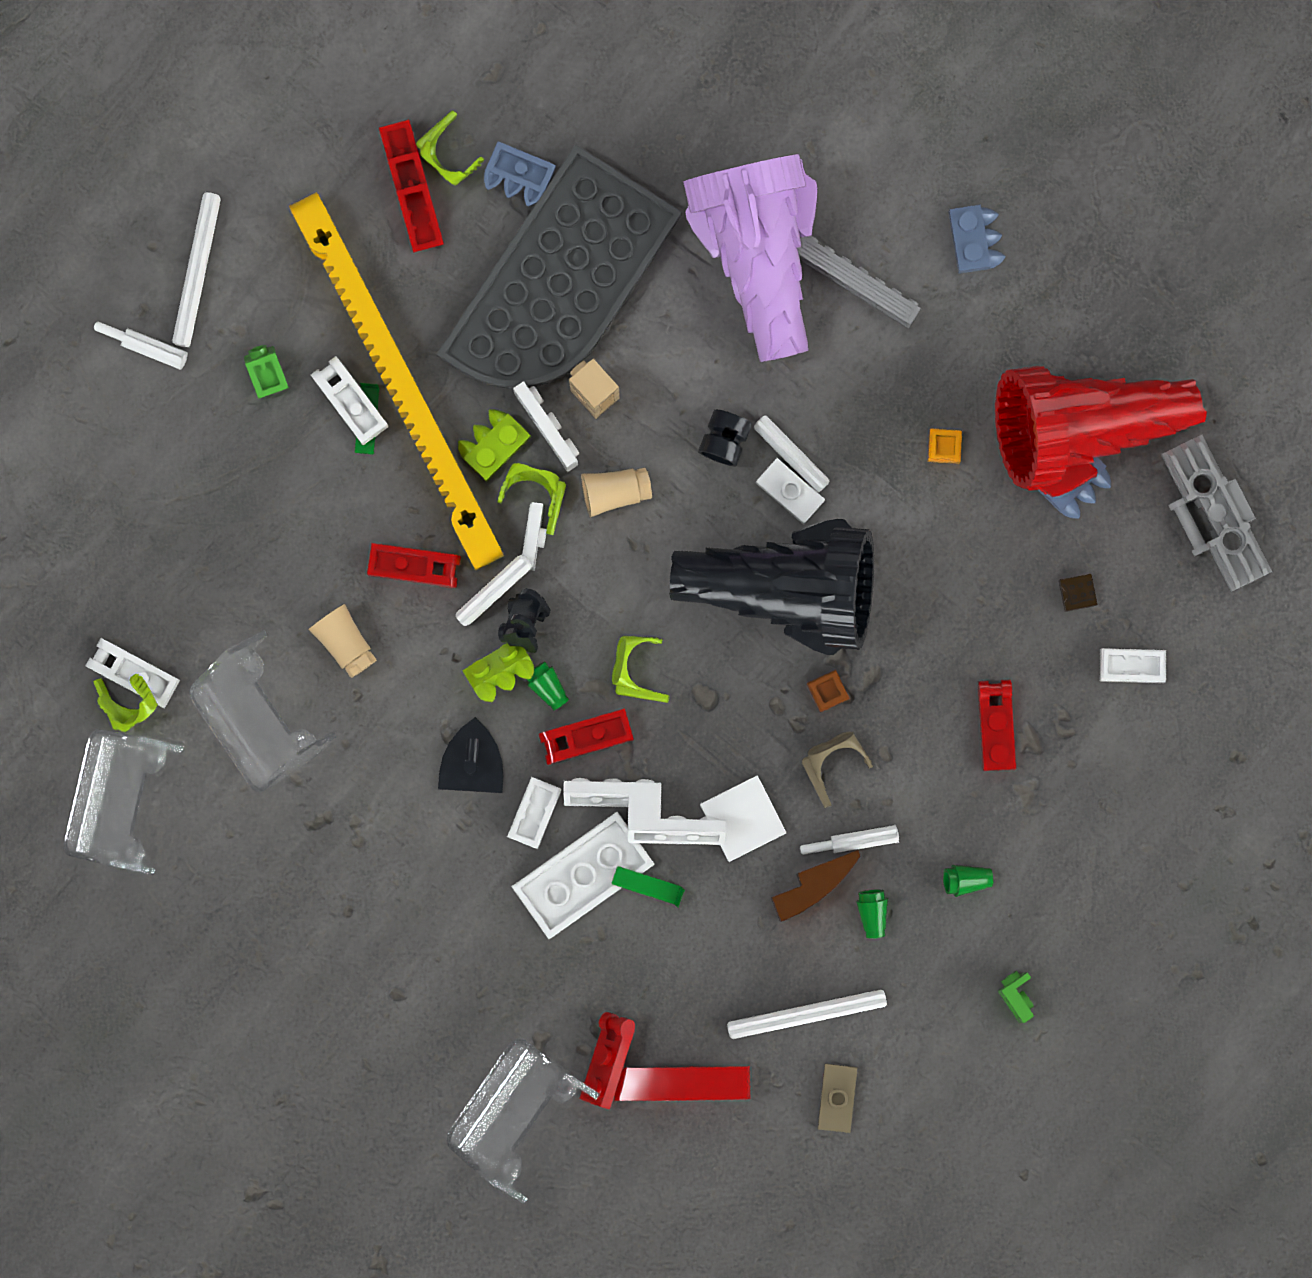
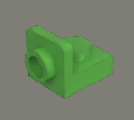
M260 345L248 351L249 355L244 356V361L258 399L289 388L274 346L267 348L266 345Z
M1015 971L1001 981L1003 987L997 991L1017 1021L1025 1023L1034 1017L1030 1010L1034 1005L1024 991L1018 993L1016 988L1031 979V976L1028 972L1020 975L1018 971Z

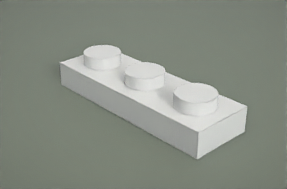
M524 381L514 387L515 396L566 471L569 472L578 466L576 456L579 455L577 448L570 438L565 441L558 432L562 427L554 414L550 412L546 415L540 406L544 400L534 386L528 388Z

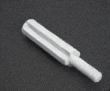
M96 322L94 325L95 331L122 341V347L179 370L186 363L188 356L186 351L128 328L126 332H123L101 322Z
M894 824L893 826L831 836L829 841L801 845L800 851L803 855L833 850V853L899 843V833Z

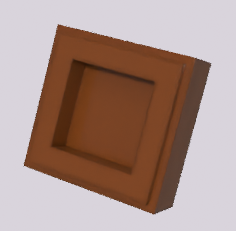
M836 670L806 684L820 713L850 699Z

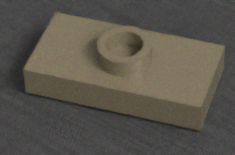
M824 1063L817 1129L851 1133L857 1067Z

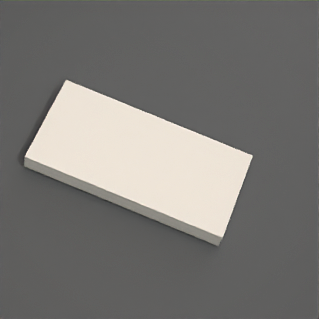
M616 812L514 884L512 888L547 938L551 939L622 888L611 884L617 866L642 874L655 864L640 843H628V826L619 813Z

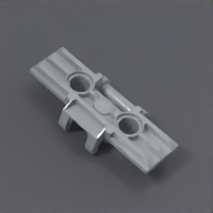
M1203 435L1161 454L1183 497L1168 506L1171 511H1175L1194 548L1192 550L1194 557L1210 550L1231 592L1271 573L1272 570L1249 524L1256 520L1236 479L1228 482L1226 477L1223 476ZM1205 476L1210 480L1211 488L1207 493H1200L1194 488L1193 482L1195 477ZM1192 501L1198 509L1202 507L1213 529L1210 531L1213 540L1205 543L1186 504ZM1228 533L1236 534L1240 539L1239 548L1237 550H1228L1223 544L1224 535Z

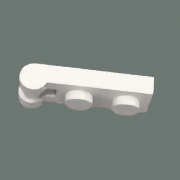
M337 356L328 361L330 365L321 371L317 369L311 374V377L362 445H365L389 426ZM338 375L342 380L331 387L328 381Z
M100 638L97 644L99 649L93 659L89 658L85 666L138 694L137 691L130 684V677L134 674H139L146 681L158 705L165 709L180 680ZM110 654L117 657L111 669L104 665Z

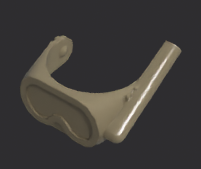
M844 732L827 742L814 746L808 751V756L802 759V764L824 808L832 805L825 791L824 782L821 779V766L824 759L831 752L840 748L855 749L862 754L868 768L873 767L869 756L853 732Z

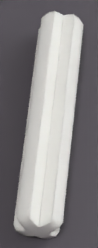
M767 416L761 417L755 423L754 429L816 492L822 491L828 485L829 479Z
M520 555L508 564L456 612L458 621L463 626H467L476 620L532 568L528 558Z

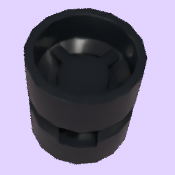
M714 409L708 424L711 432L704 435L698 453L718 463L736 467L743 450L740 443L746 442L752 423L736 414ZM722 432H724L726 434H729L730 437L727 438L721 436Z

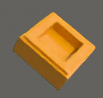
M930 429L928 462L960 464L962 431Z

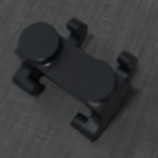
M526 588L522 589L520 594H516L515 598L509 599L507 606L509 617L507 623H502L499 626L498 636L501 642H507L509 646H521L527 652L536 653L538 644L537 640L533 638L537 633L534 627L536 620L543 622L545 617L550 615L551 609L538 592Z

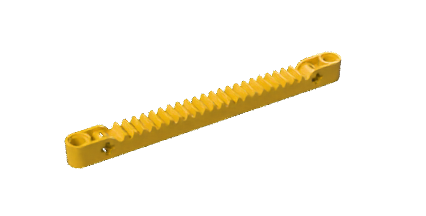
M316 192L290 205L289 208L311 251L316 257L325 260L323 265L326 272L330 273L329 277L332 283L335 284L334 287L338 295H341V301L344 307H346L350 318H352L351 320L355 328L358 329L361 340H364L363 343L367 351H370L369 355L372 361L376 362L374 365L378 373H382L380 376L383 383L388 384L386 388L390 396L394 395L392 400L395 406H400L398 411L401 418H405L404 423L407 429H412L409 432L412 439L418 440L415 443L418 451H424L421 454L425 463L430 462L427 465L430 474L436 473L432 478L436 485H441L438 488L441 496H447L444 500L447 507H456L452 512V525L474 569L478 570L502 558L504 554L319 194ZM321 236H325L328 239L329 244L327 246H323L319 238ZM466 514L471 518L477 517L473 520L474 526L468 528L466 524L460 525L464 522L463 516Z

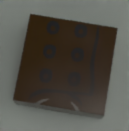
M1092 574L1059 580L1065 612L1098 605Z

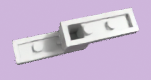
M575 778L571 781H564V806L628 807V843L725 845L726 820H719L711 816L702 817L700 820L686 819L682 816H671L667 819H661V783H655L648 779H641L636 782H622L619 779L592 782L585 778Z

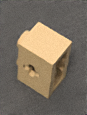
M594 358L588 363L585 361L580 362L570 372L572 375L569 379L570 391L595 419L620 399L619 386Z

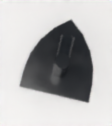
M476 717L460 728L449 742L441 761L438 790L503 793V761L498 745L489 730Z

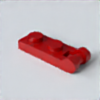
M372 543L367 575L445 588H457L458 578H455L456 567L460 566L461 556ZM435 563L444 564L442 575L433 574Z
M1010 679L1001 680L1000 683L989 684V681H978L983 771L1015 770L1012 682ZM990 696H1001V705L990 706Z
M625 709L538 734L540 742L545 744L547 765L634 740ZM566 737L569 748L560 751L557 739Z
M605 1012L599 1019L601 1031L579 1099L602 1108L610 1109L635 1031V1023L631 1019L619 1018L614 1013Z

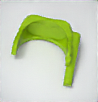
M452 110L416 142V145L420 149L419 154L436 168L446 180L456 186L468 177L469 174H472L474 170L476 171L481 166V163L484 162V158L479 157L464 172H451L440 164L436 155V143L446 127L457 117V113Z
M520 463L512 464L501 487L497 503L502 504L506 491L517 482L534 481L539 483L548 491L551 498L546 534L554 535L566 489L565 482L559 481V477L553 472L535 469Z
M622 636L616 650V662L612 672V683L616 685V694L668 703L669 695L638 687L630 679L627 671L628 656L636 645L642 642L662 644V639L637 636Z
M134 674L130 677L131 686L143 699L139 703V709H128L118 705L111 699L102 678L93 681L99 694L97 702L100 708L107 713L114 730L128 731L135 724L148 718L158 705L146 681L139 674Z

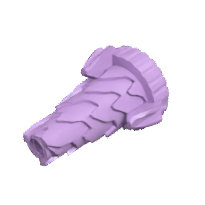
M799 154L751 163L683 181L689 205L685 212L686 218L692 230L709 251L712 258L721 257L725 276H730L735 297L743 308L748 333L753 332L760 362L808 351V341L799 300L803 299L799 282L802 279V267L797 248L801 246L800 237L812 235L817 203V184L814 179L805 174Z

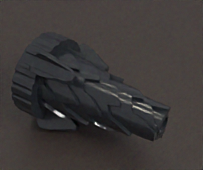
M833 519L794 531L791 537L793 544L767 542L766 547L741 545L734 549L706 547L705 552L674 551L671 556L672 566L669 595L671 600L706 603L732 611H739L738 615L743 617L771 619V624L786 626L784 628L786 636L825 655H834L842 648L860 650L867 635L874 587V543L872 532L870 529L852 528L845 519Z

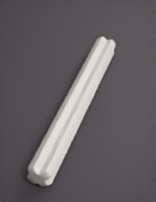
M205 192L201 201L172 339L175 345L181 347H189L193 335L221 201L219 195Z
M876 990L730 1021L727 1027L730 1038L736 1039L882 1008L887 1005V1000L883 990Z

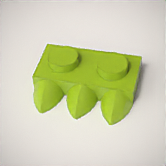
M495 409L488 411L493 429L483 425L473 426L474 436L478 442L477 445L466 440L458 441V450L463 460L486 482L531 438V435L512 416Z
M506 643L462 671L477 696L483 701L493 702L496 697L495 686L503 690H513L515 674L524 679H531L534 674V664L524 647L509 646Z

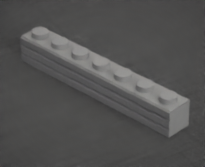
M813 236L801 237V246L797 249L802 262L908 329L910 328L921 309L916 301L910 298L908 300L901 296L902 293L895 288L890 289L886 287L884 281L877 277L875 279L868 275V271L862 267L856 268L848 258L837 256L834 254L835 251L829 246L825 245L823 247L818 244V240Z

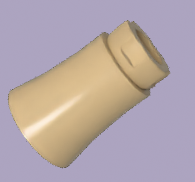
M646 468L581 474L583 494L590 518L609 510L640 503V500L652 498L651 483Z
M346 604L338 607L308 629L331 653L342 669L345 668L351 678L377 661L369 651L371 648L355 625Z

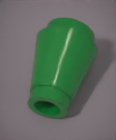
M545 661L534 668V674L531 679H526L529 682L527 686L550 706L553 711L569 700L553 666L549 667Z
M952 865L951 868H945L943 872L945 892L958 897L993 886L991 868Z
M875 889L859 892V900L856 901L864 931L866 932V938L884 937L888 898L885 897L884 890Z

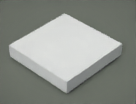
M758 775L700 804L706 817L711 816L719 820H726L725 845L720 846L728 862L786 834Z

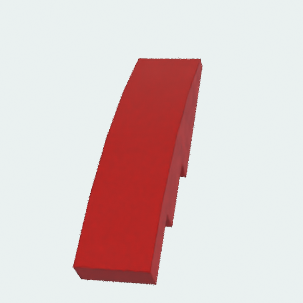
M407 119L379 127L413 253L443 245L442 235L410 120Z
M750 1066L623 1067L615 1091L614 1101L750 1099Z

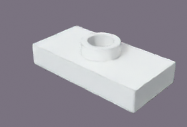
M778 458L756 481L759 487L803 525L825 501L820 494Z
M535 502L530 504L522 553L531 562L532 568L530 570L532 571L535 570L538 547L544 548L547 529L541 528L544 505Z
M1100 649V681L1165 683L1166 650Z
M531 777L507 837L538 849L562 789Z

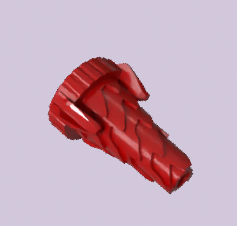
M1044 366L1006 370L998 382L995 400L997 440L1009 477L1012 478L1016 486L1028 491L1040 490L1051 497L1061 496L1085 484L1091 478L1097 477V468L1089 464L1094 463L1093 458L1120 454V449L1147 445L1150 439L1173 435L1181 430L1189 429L1190 426L1203 423L1207 415V411L1203 408L1201 393L1194 379L1173 382L1144 380L1126 383L1125 378L1106 381L1092 378L1068 380L1064 376L1051 375L1050 371L1047 368L1045 369Z

